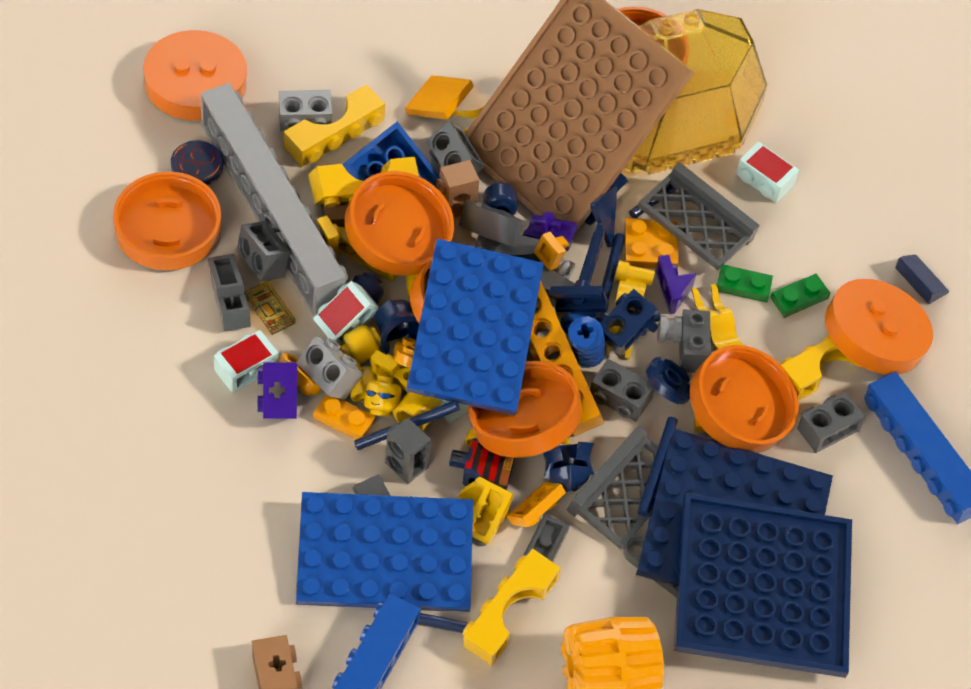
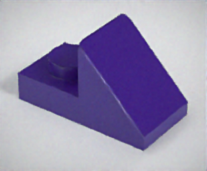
M663 255L658 257L655 272L670 314H675L690 293L691 288H693L696 273L678 276L677 266L672 264L670 256Z

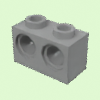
M331 90L279 91L280 131H285L304 119L314 124H331Z
M314 337L298 359L297 365L328 396L345 400L363 373L356 367L357 362L352 357L343 354L339 350L341 346L331 338L324 340Z

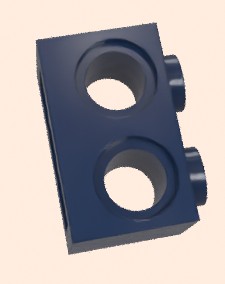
M635 289L629 294H622L615 303L616 307L610 313L605 312L598 320L603 328L605 342L621 356L658 318V309ZM631 307H638L642 312L638 315H631L628 313V310ZM613 326L623 328L620 334H612L609 330Z

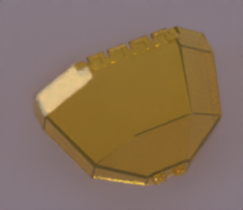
M695 9L652 19L639 26L695 73L624 169L630 172L643 170L648 175L666 171L667 166L671 170L678 162L687 166L690 165L691 161L695 164L714 159V155L719 158L735 154V150L741 148L763 103L767 88V82L755 43L742 18Z

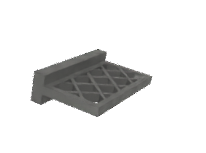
M680 162L637 205V207L717 271L745 244L748 245L754 240L760 226ZM671 184L679 191V194H666L665 187ZM651 200L662 201L663 209H654L648 203ZM667 201H680L681 210L668 209ZM685 201L693 202L699 207V210H686ZM669 216L682 217L683 225H674L670 222ZM687 217H700L701 226L688 225ZM705 217L713 218L719 223V226H706ZM689 232L702 233L703 241H694L690 238ZM707 233H720L721 242L708 241ZM725 233L733 234L739 241L726 242ZM709 248L722 249L723 256L718 260L710 254Z
M640 425L578 492L566 509L574 517L577 514L580 515L620 550L625 545L627 539L632 537L650 517L654 503L653 498L648 516L630 517L628 505L640 504L647 480H643L642 468H652L653 462H641L640 451L645 447L655 458L658 446L646 437L647 431ZM625 468H636L638 480H624L623 470ZM620 486L622 499H608L607 488ZM625 486H639L641 498L627 499ZM592 505H603L605 517L596 518L588 509ZM609 505H623L624 517H610ZM611 523H625L627 534L621 539L612 531Z

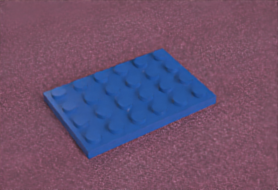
M437 239L406 392L446 401L457 400L460 404L515 416L544 263Z
M302 492L296 605L376 608L380 601L385 602L390 593L420 607L421 610L470 612L473 499Z

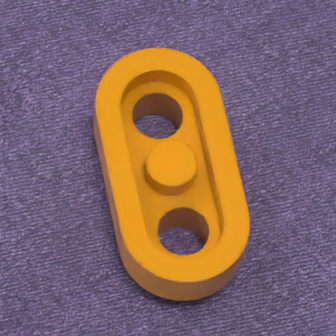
M404 337L403 340L396 342L394 348V361L405 367H411L416 340Z
M284 352L277 362H297L299 358ZM297 365L298 389L308 396H312V394L319 395L322 389Z

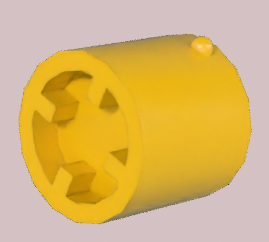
M408 392L394 409L393 415L399 423L406 418H411L439 407L441 402L438 398ZM429 423L421 425L419 428L424 431Z

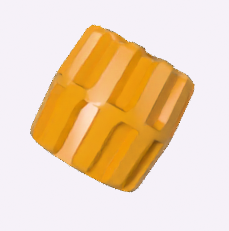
M608 617L575 623L565 628L561 655L565 659L562 673L568 680L566 689H662L664 677L663 651L654 623L650 622L649 618Z

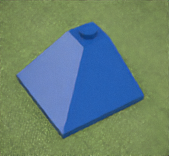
M398 121L342 164L351 176L365 181L367 178L380 173L381 167L390 159L415 157L419 177L430 182L436 188L437 179L440 177Z

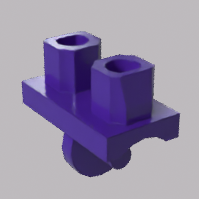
M545 212L543 216L532 215L530 224L524 230L523 236L539 240L543 234L551 232L555 238L563 236L569 243V246L565 248L567 252L573 243V235L577 230V225L574 222L555 219L554 213Z

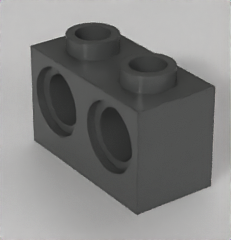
M450 121L426 140L431 148L429 151L430 155L442 167L471 160L476 173L485 167L462 128Z
M266 221L242 224L237 245L239 255L261 282L284 278L290 254L289 249Z
M683 309L681 316L682 335L679 343V366L687 373H695L697 368L711 355L710 311Z
M607 359L592 380L590 391L598 404L606 405L617 411L622 417L630 418L636 422L652 400L654 387L649 380Z
M847 392L839 396H830L823 404L815 408L811 406L805 409L800 415L801 418L797 429L814 452L817 453L860 431L865 415Z
M406 418L400 424H394L387 432L385 464L409 484L428 469L431 438L409 418Z

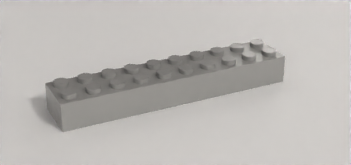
M230 83L201 92V124L212 144L221 152L223 163L257 221H266L289 249L290 254L286 270L315 317L318 314L319 308L323 304L330 302L337 295L338 290L346 284L348 275L344 266H339L332 246L327 245L324 241V235L320 226H315L308 206H303L297 188L290 185L285 168L278 165L273 148H268L266 145L263 131L260 128L257 129L254 125L253 115L250 110H245L240 93L234 91Z

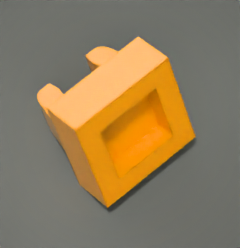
M548 232L541 236L534 253L544 263L546 268L551 271L558 267L566 252L565 248L569 246V243L563 236L555 238L551 232Z

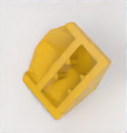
M481 477L476 478L475 481L463 488L457 499H473L472 537L489 545L506 519L514 494Z

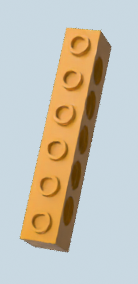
M540 281L536 307H539V310L534 314L530 336L532 343L529 344V349L534 360L540 358L542 362L558 365L568 371L575 379L583 408L580 423L573 432L575 437L603 425L604 421L544 286ZM541 330H549L546 336H537ZM552 353H560L559 357L555 360L547 359Z

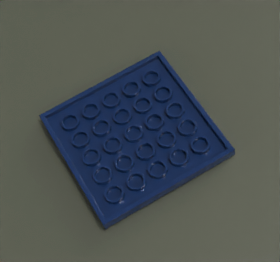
M674 429L657 486L636 575L665 584H673V586L678 587L683 498L685 493L825 515L833 475L752 451L730 448L715 440Z
M685 493L683 498L673 651L846 678L849 673L852 519Z

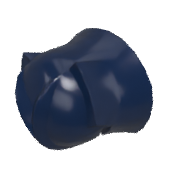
M390 299L376 311L374 318L381 332L380 344L385 354H388L390 350L389 341L402 338L408 334V338L416 340L419 323L414 316L409 301Z
M578 442V444L558 445L544 452L543 456L546 464L543 478H548L551 483L562 484L566 492L570 490L573 492L577 491L589 479L590 475H595L590 461L594 443Z

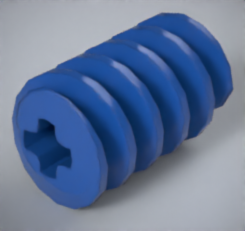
M589 316L575 319L568 329L571 349L579 365L587 368L595 367L605 359L607 353L603 328L596 319Z

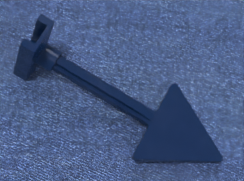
M610 186L606 193L598 196L590 204L597 221V227L593 233L579 280L575 282L574 286H551L548 295L550 298H555L557 302L555 306L556 312H607L609 302L602 286H591L590 282L603 240H605L607 247H612L617 186Z

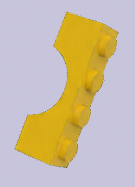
M366 84L346 95V114L340 120L331 124L321 125L304 119L284 131L283 147L301 167L314 163L324 154L337 150L343 143L359 137L362 132L371 127L378 126L385 118V103Z
M415 157L390 159L381 167L380 172L401 171L419 176ZM342 164L317 166L308 174L314 204H324L325 207L337 206L340 202H350L356 189L364 182L351 176Z
M829 335L821 343L806 347L801 354L794 358L788 357L780 364L795 386L798 401L818 390L822 378L820 367L825 363L839 360L861 367L848 359L834 345Z
M533 548L527 556L523 554L514 566L515 571L511 577L505 576L497 588L499 592L493 600L488 598L480 609L482 614L476 621L471 620L463 630V647L490 666L496 662L509 645L510 634L503 623V616L506 610L513 603L521 599L535 598L543 600L560 579L561 567Z

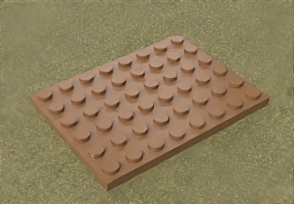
M560 0L465 134L485 165L483 168L485 172L498 183H507L512 186L516 191L517 199L535 215L543 216L545 212H552L555 219L576 223L577 230L574 233L575 235L592 212L591 202L608 191L695 72L607 0Z

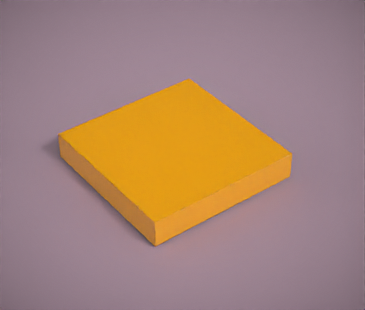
M431 75L407 104L405 110L408 115L448 120L473 89L472 80Z

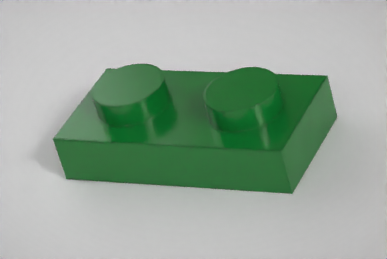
M723 265L720 268L717 281L718 292L767 303L773 275Z
M816 273L773 291L770 298L785 318L829 299L830 291Z

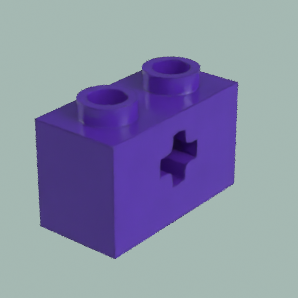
M263 362V368H258V384H263V396H258L257 412H263V419H297V362ZM275 382H280V386L285 388V392L280 394V398H274V393L269 392V388L274 387Z

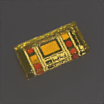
M264 281L244 291L246 300L272 335L295 324L296 318L269 281Z

